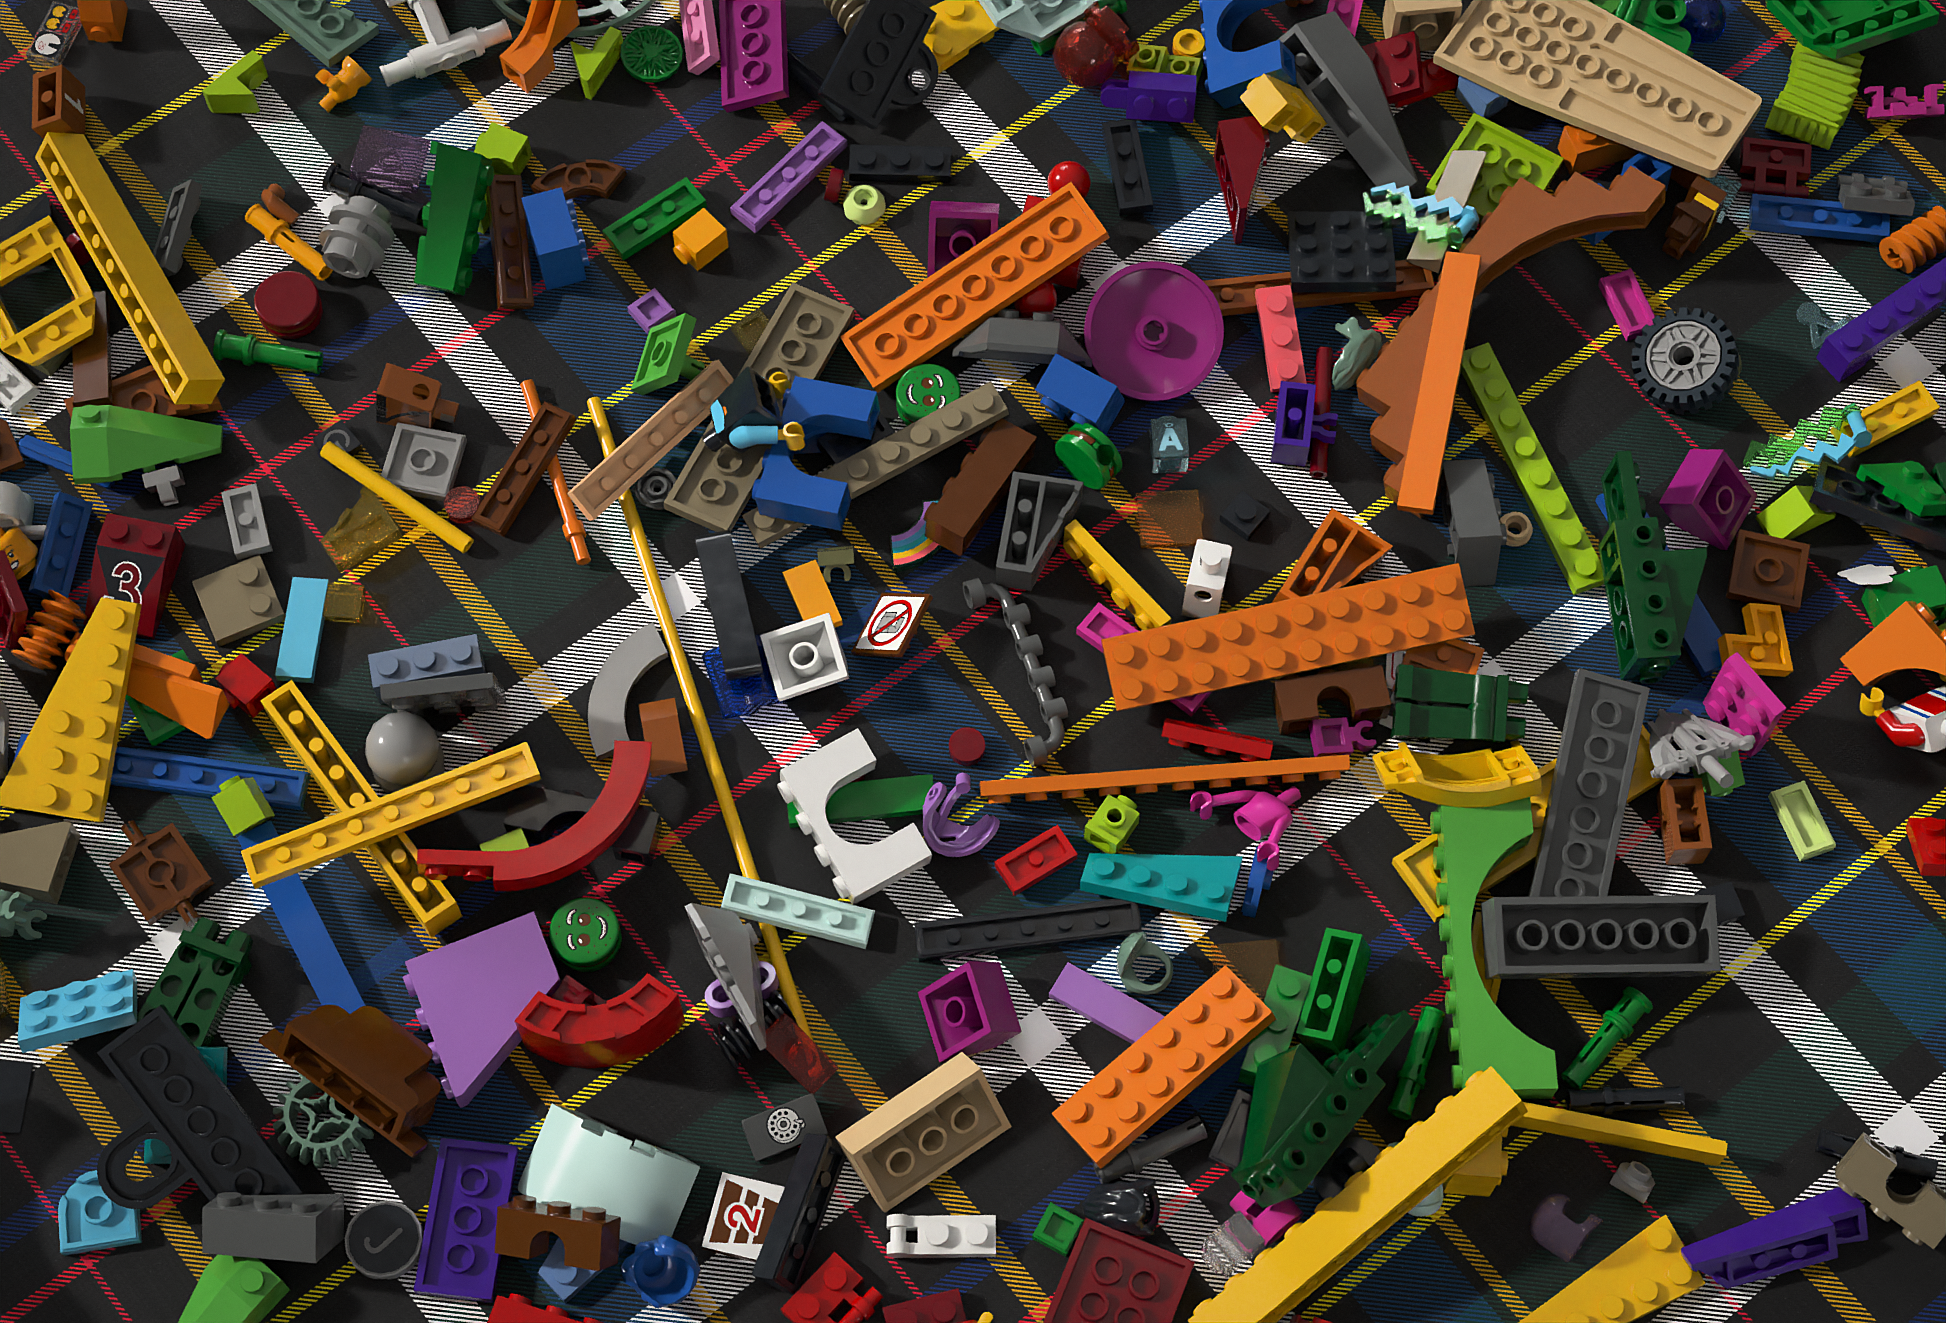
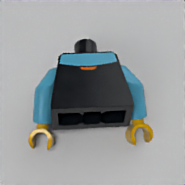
M749 366L746 367L711 404L710 413L714 427L702 436L707 447L717 452L727 444L738 453H744L756 444H778V440H785L790 450L803 449L805 447L803 438L805 434L799 423L790 422L783 429H778L783 425L776 398L783 399L785 390L787 388L791 389L792 386L787 376L782 372H775L769 377V380H766Z

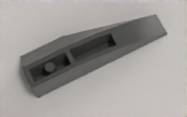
M1335 11L1295 24L1278 40L1294 55L1296 81L1300 88L1377 187L1395 182L1396 189L1408 185L1409 191L1419 184L1373 61ZM1389 193L1384 195L1392 205L1403 197H1393Z

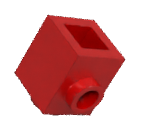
M242 653L234 660L226 662L215 678L230 704L229 707L235 709L239 706L251 718L256 717L264 709L260 700L277 690L273 680Z

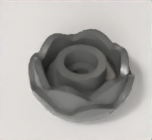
M652 468L638 479V483L635 486V494L640 503L645 507L653 510L664 509V501L677 479L668 469ZM660 488L661 491L655 492V489Z

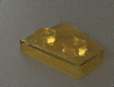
M365 486L360 490L362 497L352 510L346 508L339 517L338 523L333 528H330L320 541L340 573L403 538L400 530L375 493Z

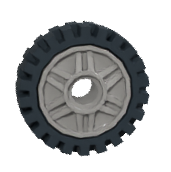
M1687 307L1679 308V313L1675 314L1673 309L1665 312L1666 317L1661 319L1659 315L1652 319L1653 325L1649 326L1646 324L1642 328L1643 335L1637 336L1635 340L1636 348L1632 349L1631 355L1633 373L1644 396L1656 407L1659 405L1666 412L1670 413L1672 409L1676 414L1684 415L1685 410H1689L1691 414L1699 413L1698 408L1703 406L1705 410L1712 408L1713 401L1716 400L1719 403L1725 398L1724 392H1730L1733 388V380H1737L1738 367H1740L1738 348L1730 329L1727 328L1721 319L1717 320L1713 313L1708 311L1707 314H1704L1702 309L1694 308L1693 312H1689ZM1683 357H1693L1692 362L1687 365L1677 364Z

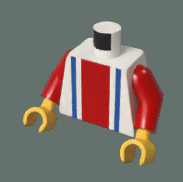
M1939 673L1940 679L1946 682V676ZM1946 685L1887 710H1884L1882 707L1884 693L1879 688L1873 687L1871 689V699L1867 698L1864 693L1861 694L1860 711L1866 716H1876L1875 722L1895 745L1929 753L1946 748Z

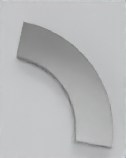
M653 622L640 628L620 643L606 659L594 681L588 704V728L592 747L598 761L613 755L614 740L630 741L625 722L626 704L634 684H637L639 679L652 666L669 657L668 651Z

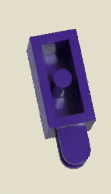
M1129 71V80L1108 79L1104 81L1101 86L1100 100L1106 107L1126 109V119L1193 123L1196 75Z

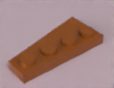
M153 365L112 380V406L172 417H183L223 409L217 395L212 404L175 405ZM73 396L63 400L70 418H72L73 407H75Z

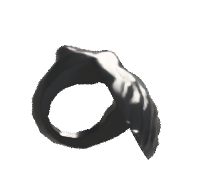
M1138 1179L1131 1183L1118 1181L1113 1184H1099L1091 1189L1085 1197V1201L1082 1204L1085 1216L1090 1220L1120 1232L1128 1231L1137 1236L1154 1235L1153 1230L1157 1225L1160 1214V1200L1153 1185L1156 1181ZM1144 1193L1147 1195L1150 1202V1213L1145 1223H1143V1220L1146 1215V1198L1144 1196Z

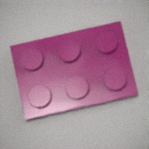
M1738 652L1726 659L1703 701L1706 712L1713 721L1743 736L1753 735L1756 742L1753 748L1745 751L1750 758L1762 750L1786 710L1785 705Z

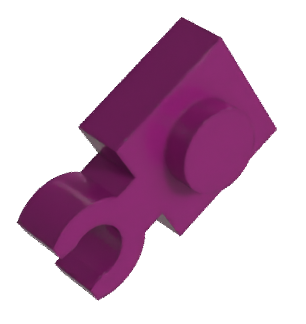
M1347 717L1312 720L1308 724L1314 757L1350 756L1354 752L1353 747L1359 751L1366 752L1377 744L1376 740H1366L1361 736V732H1368L1373 727L1371 721H1360L1355 727H1349Z

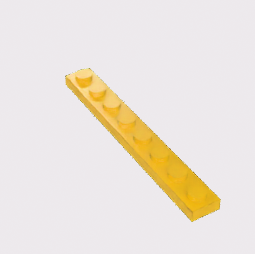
M524 742L242 850L241 854L254 888L257 889L541 779L540 773L528 743Z

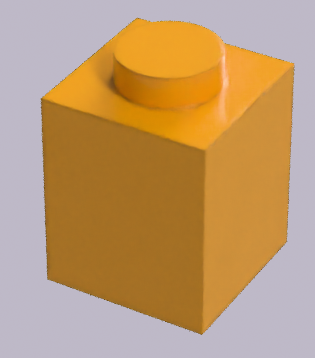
M702 208L673 231L674 253L682 263L687 264L689 262L697 271L729 247L726 228L705 208Z

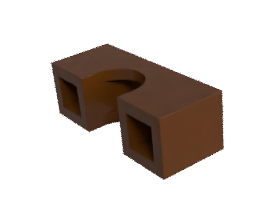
M1368 663L1358 664L1350 668V670L1337 672L1334 669H1324L1318 671L1315 675L1300 677L1297 674L1287 675L1280 678L1279 681H1274L1271 695L1280 735L1309 731L1308 724L1312 720H1319L1317 705L1327 700H1335L1342 703L1349 712L1351 724L1364 720L1386 719L1391 708L1382 665L1371 666Z
M514 1196L513 1201L497 1207L495 1253L531 1259L548 1252L550 1233L553 1232L559 1236L564 1244L565 1266L601 1271L618 1263L621 1217L606 1214V1209L600 1207H586L583 1210L572 1209L569 1202L552 1201L548 1202V1204L537 1203V1198L533 1196Z

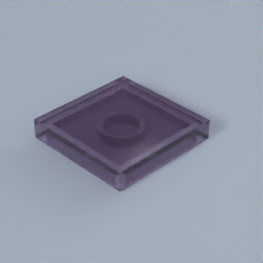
M363 125L350 168L349 179L417 194L430 148V140Z

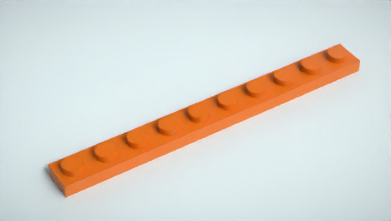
M1349 755L991 780L980 781L979 789L980 798H988L989 804L1011 803L1010 796L1025 795L1026 802L1048 800V793H1062V799L1083 798L1084 791L1099 790V796H1108V794L1115 796L1121 795V788L1135 787L1136 794L1158 792L1157 786L1172 785V791L1195 789L1194 783L1209 782V788L1231 787V780L1245 779L1246 786L1268 784L1269 777H1282V783L1305 781L1304 775L1319 774V780L1341 779V772L1350 770Z

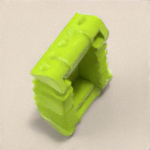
M1797 41L1791 56L1792 62L1789 67L1788 81L1784 90L1780 92L1778 99L1775 100L1764 128L1779 132L1780 135L1784 134L1807 142L1810 145L1829 150L1835 135H1837L1840 127L1843 126L1858 93L1857 87L1862 73L1860 67L1865 56L1856 52L1835 60L1802 46Z

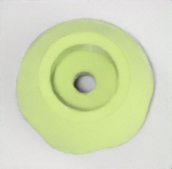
M855 186L844 197L845 215L849 220L859 225L875 223L885 212L884 196L873 186Z

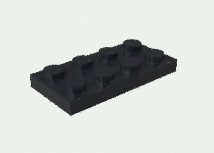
M1823 460L1821 461L1815 475L1809 500L1810 503L1815 504L1822 511L1829 513L1837 512L1848 516L1852 521L1860 525L1870 524L1881 528L1893 537L1911 539L1928 550L1946 552V515L1919 517L1906 509L1901 503L1883 495L1882 492L1885 486L1875 480L1862 482L1856 477V472Z

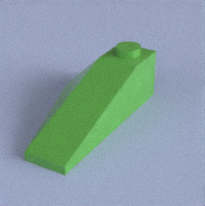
M112 405L73 407L70 439L74 485L113 482L123 479L122 473L142 468L143 472L147 473L155 471V465L173 460L181 464L219 454L222 451L223 426Z
M217 1255L205 1267L178 1323H260L290 1289L258 1258Z

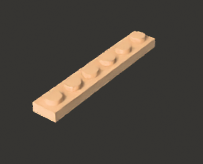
M719 360L712 361L574 486L567 495L589 521L595 520L711 414V404L734 381L733 377Z

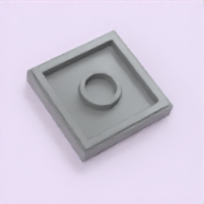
M397 422L381 476L408 495L449 502L467 443L466 435Z

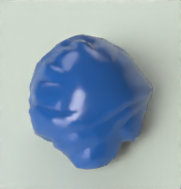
M659 1235L653 1240L638 1243L635 1246V1252L628 1256L621 1266L623 1281L634 1288L637 1293H641L644 1302H648L658 1309L678 1304L685 1300L696 1286L701 1271L697 1257L692 1250L683 1242H679L666 1235Z

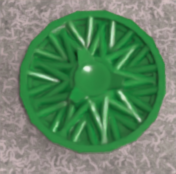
M647 25L636 28L626 35L621 44L620 59L624 69L632 77L643 82L656 83L669 79L678 71L682 64L683 49L679 39L671 31L660 26Z

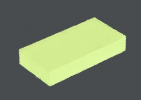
M1805 781L1772 791L1769 794L1768 798L1799 861L1834 850L1836 843Z

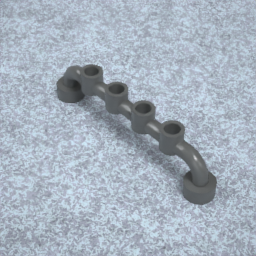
M979 578L963 582V592L970 609L985 606L986 598L990 597L998 600L1002 606L1006 626L1008 629H1011L1015 639L1017 654L1020 660H1023L1027 670L1029 685L1037 695L1042 718L1048 724L1051 732L1050 737L1043 741L1040 735L1024 739L1025 754L1031 767L1046 764L1048 762V755L1057 751L1063 744L1065 730L1062 719L1068 718V710L1062 697L1053 699L1049 689L1056 685L1052 668L1049 665L1041 667L1037 656L1043 655L1040 637L1038 634L1029 636L1025 625L1031 623L1029 609L1025 603L1016 605L1011 593L1001 585L993 583L982 584Z

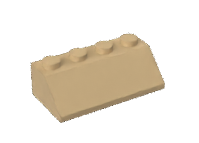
M961 1052L841 1132L835 1138L851 1167L885 1213L1012 1126L982 1069Z

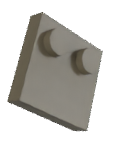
M260 554L192 581L218 647L285 621L286 616Z

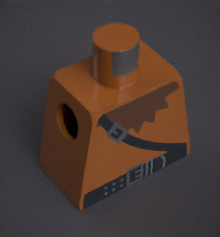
M386 363L376 392V422L396 426L398 422L432 429L435 419L454 424L460 403L441 398L442 383L438 380Z

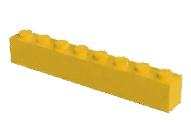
M292 680L260 700L270 720L339 813L379 798ZM405 832L365 847L431 938L462 917L457 902L440 880H430L425 875H419L417 868L418 850Z

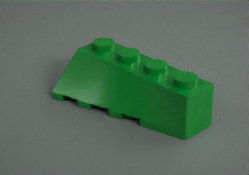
M431 141L430 153L436 154L434 171L428 170L426 185H430L432 194L431 202L423 206L422 220L424 228L427 229V234L419 238L414 283L427 289L464 296L465 289L470 286L472 281V268L470 265L472 256L479 247L480 237L477 232L480 220H483L486 214L487 202L484 199L487 186H490L493 181L494 168L492 160L481 154Z

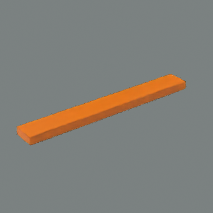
M1448 251L1445 254L1398 497L1397 509L1399 511L1434 514L1481 265V255Z

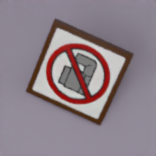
M881 593L851 653L860 656L903 657L906 649L911 647L909 643L912 637L918 633L917 628L933 596L931 594Z

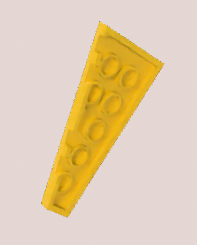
M101 597L0 787V806L94 822H104L142 604Z

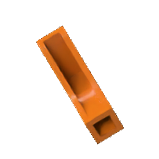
M532 0L522 31L511 46L500 55L503 74L527 94L555 69L553 48L580 25L576 0Z

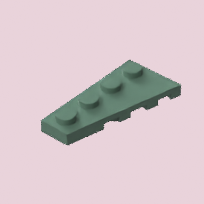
M248 0L328 68H331L379 34L378 24L370 20L365 23L355 18L354 12L344 7L339 10L327 4L326 0Z

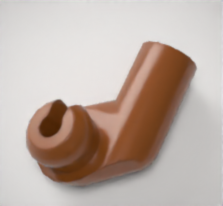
M273 183L268 189L262 191L261 199L272 215L277 219H283L291 228L301 215L282 200L285 197V190L280 185Z

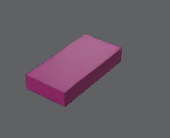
M1632 269L1600 278L1598 286L1625 340L1629 341L1637 338L1638 335L1642 336V328L1646 324L1652 326V319L1656 316Z

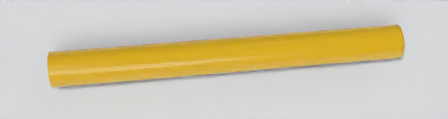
M331 441L323 446L320 452L321 457L464 554L470 549L474 541L473 538Z

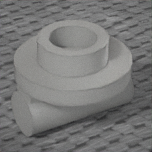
M1632 1161L1631 1163H1621L1609 1184L1644 1204L1655 1185V1181L1651 1176V1171L1645 1165Z

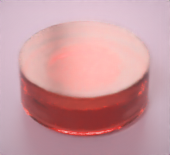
M466 486L453 488L444 499V507L448 517L452 521L462 524L473 521L471 518L481 504L477 492Z

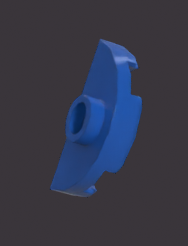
M1258 846L1255 849L1241 910L1243 912L1242 915L1253 918L1256 916L1262 889H1270L1274 870L1270 871L1267 869L1268 858L1263 859L1261 862L1257 861Z

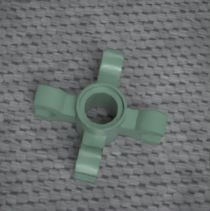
M0 890V936H13L14 929H17L20 936L26 940L41 938L42 933L32 929L31 920H46L47 915L41 910L23 911L25 905L32 902L33 897L20 892L13 893Z

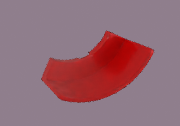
M647 973L641 981L625 993L607 1000L605 1004L586 1007V1004L562 1002L538 991L514 1022L525 1047L536 1055L566 1066L601 1068L624 1064L652 1052L680 1029L685 1022L679 995Z

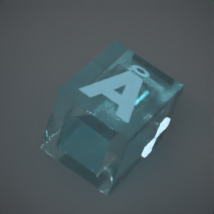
M1163 416L1158 419H1151L1149 440L1152 473L1187 472L1189 445L1186 418Z

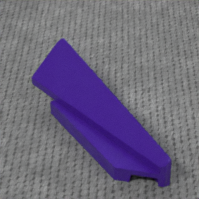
M1837 1187L1682 1247L1681 1254L1693 1271L1697 1272L1699 1270L1712 1277L1716 1283L1729 1289L1838 1258L1837 1244L1868 1240L1865 1206L1858 1198L1850 1196L1840 1187Z

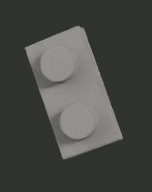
M257 484L221 492L237 560L273 551Z

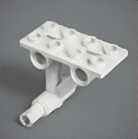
M385 0L389 8L407 1L409 7L415 11L429 43L409 50V53H406L407 57L384 66H379L387 87H390L392 84L413 76L417 79H422L441 70L454 68L472 58L480 57L485 53L486 48L512 40V35L505 19L478 30L476 27H469L450 34L436 0Z

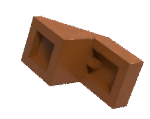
M675 698L639 704L644 739L646 742H652L651 777L687 771Z

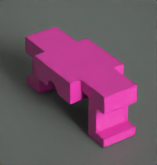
M1944 84L1925 86L1923 102H1918V96L1907 97L1905 87L1891 89L1890 96L1893 97H1884L1883 86L1865 88L1864 94H1871V107L1865 109V120L1916 119L1944 115V104L1937 103V92L1944 89Z

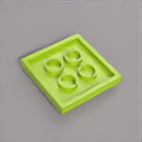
M1473 113L1427 184L1424 194L1427 196L1434 195L1453 150L1487 152L1484 166L1467 204L1476 209L1479 222L1481 223L1483 217L1488 212L1493 213L1497 208L1500 197L1508 186L1513 187L1520 177L1546 191L1562 166L1564 158Z

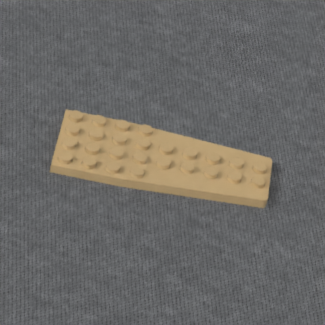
M1473 0L1433 57L1434 64L1518 104L1707 178H1713L1718 174L1760 111L1762 98L1758 94L1587 0Z

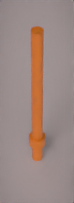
M525 380L520 386L531 421H533L541 408V403L534 381ZM556 453L547 467V471L564 521L562 530L566 541L571 543L577 564L585 565L591 561L584 540L587 534L583 522L577 518L571 498L567 495L569 490Z

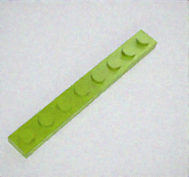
M1489 342L1465 350L1461 373L1573 595L1604 585L1601 562Z

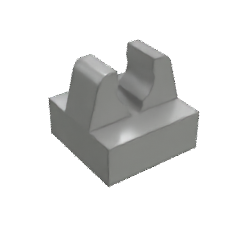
M177 465L142 474L145 488L151 494L158 492L160 501L165 507L179 503L175 487L185 485L182 470Z

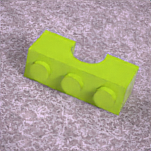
M493 122L486 133L482 132L479 135L474 153L481 154L492 160L495 175H520L532 156L528 136ZM488 206L483 220H480L478 232L485 234L489 227Z

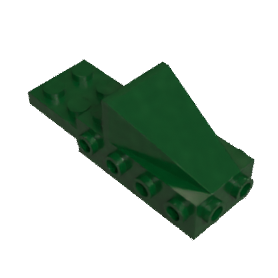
M1631 451L1616 452L1601 477L1609 529L1598 545L1620 678L1623 681L1640 680L1642 684H1652L1661 681L1681 656L1680 648L1707 558V549L1694 548L1664 551L1666 548V536L1664 530L1659 529L1657 517L1644 518L1646 504L1644 497L1639 496L1637 487L1640 481L1639 466L1637 463H1633Z
M1406 1010L1391 1017L1385 1014L1371 1026L1368 1023L1362 1025L1352 1035L1351 1040L1354 1043L1350 1048L1343 1050L1338 1055H1333L1323 1065L1301 1043L1259 1064L1256 1072L1242 1161L1231 1173V1176L1239 1183L1240 1189L1245 1195L1254 1199L1262 1208H1265L1304 1192L1386 1085L1376 1072L1415 1022Z

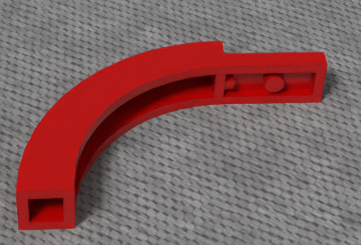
M614 740V753L610 773L598 799L576 824L555 838L539 845L512 851L418 849L417 868L419 875H425L430 880H446L448 876H463L465 880L475 882L484 881L486 877H493L494 892L535 888L553 883L577 872L603 854L619 838L633 818L646 789L651 766L652 742Z

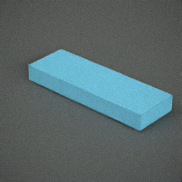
M293 577L275 673L278 681L292 680L293 682L314 683L331 585L328 579Z

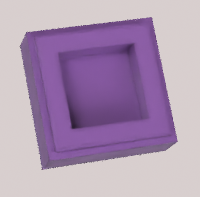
M655 288L627 307L628 313L647 334H649L650 328L677 317L676 311Z

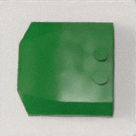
M1765 0L1766 8L1802 46L1835 60L1936 25L1939 19V12L1927 0Z

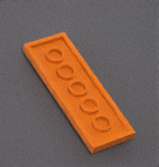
M1225 965L1052 1112V1115L1093 1162L1102 1169L1276 1020L1273 1012Z

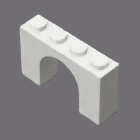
M858 728L781 769V783L777 784L787 804L793 802L799 814L795 817L805 835L811 833L815 839L817 846L814 847V851L824 867L830 865L836 878L832 879L837 892L842 899L848 897L852 905L929 864L932 857L930 849L914 823L879 842L869 845L849 843L840 838L830 827L825 813L830 797L842 786L875 769L876 758Z

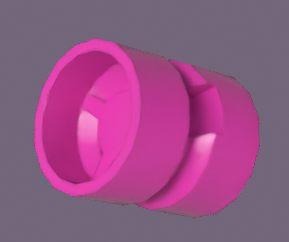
M1242 1190L1229 1204L1243 1221H1252L1251 1230L1264 1246H1268L1279 1239L1304 1214L1291 1198L1270 1205L1265 1209L1254 1199L1245 1195Z

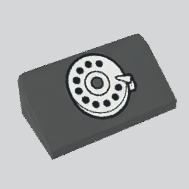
M813 1093L741 1121L756 1163L800 1146L804 1136L808 1133L828 1135Z

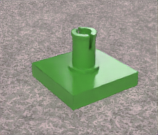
M684 313L650 328L633 381L632 391L643 396L677 382L679 375L691 381L701 372L698 368L702 370L705 368L703 362L686 355L696 318Z

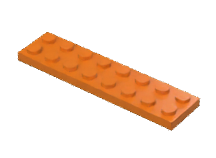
M1070 182L841 335L840 338L874 390L878 393L901 378L909 369L922 364L982 324L990 316H994L999 310H1003L1110 237L1073 183Z

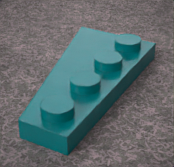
M1089 853L1080 881V890L1226 922L1240 874L1243 856Z

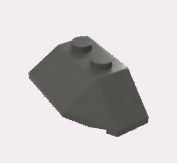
M1015 309L999 310L998 314L990 316L954 346L952 352L953 357L1050 364L1057 353L1081 367L1092 368V359L1089 357L1086 348L1061 319H1054V313L1034 311L1033 317L1019 316V310Z

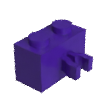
M1281 381L1276 407L1271 463L1305 467L1311 438H1317L1324 443L1334 444L1336 431H1327L1323 426H1336L1338 414H1313L1316 385Z

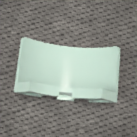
M552 1103L519 1181L518 1191L524 1195L536 1197L537 1202L542 1204H548V1202L564 1201L571 1203L572 1209L583 1210L586 1207L606 1209V1214L621 1217L619 1239L637 1245L640 1242L653 1240L659 1235L672 1237L700 1166L681 1155L638 1139L635 1140L632 1146L633 1141L618 1135L617 1130L581 1112Z

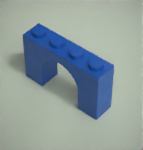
M1199 0L1204 23L1201 24V32L1205 39L1206 51L1203 52V60L1208 73L1205 88L1209 97L1215 99L1224 109L1243 103L1240 96L1247 90L1248 84L1264 73L1290 85L1297 84L1294 55L1280 40L1244 52L1232 51V40L1235 31L1246 17L1255 11L1285 0Z
M795 376L791 389L787 388L783 396L782 407L784 411L781 417L783 425L778 429H783L790 422H797L803 428L805 437H803L804 441L814 435L827 432L871 440L880 412L877 392ZM778 440V444H772L771 449L767 448L762 461V468L764 469L762 477L755 480L752 490V499L756 500L759 514L842 531L851 503L848 483L811 476L801 472L793 465L792 459L795 451L787 447L785 440Z

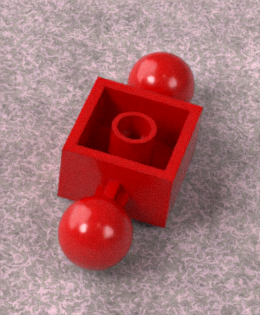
M1064 161L1057 164L1050 171L1047 179L1050 195L1072 182L1084 199L1089 193L1091 186L1088 171L1084 166L1074 161ZM1028 195L1022 214L1043 201L1044 198ZM1086 254L1013 302L1016 310H1019V314L1021 316L1033 317L1034 311L1052 313L1057 304V292L1052 283L1076 289Z

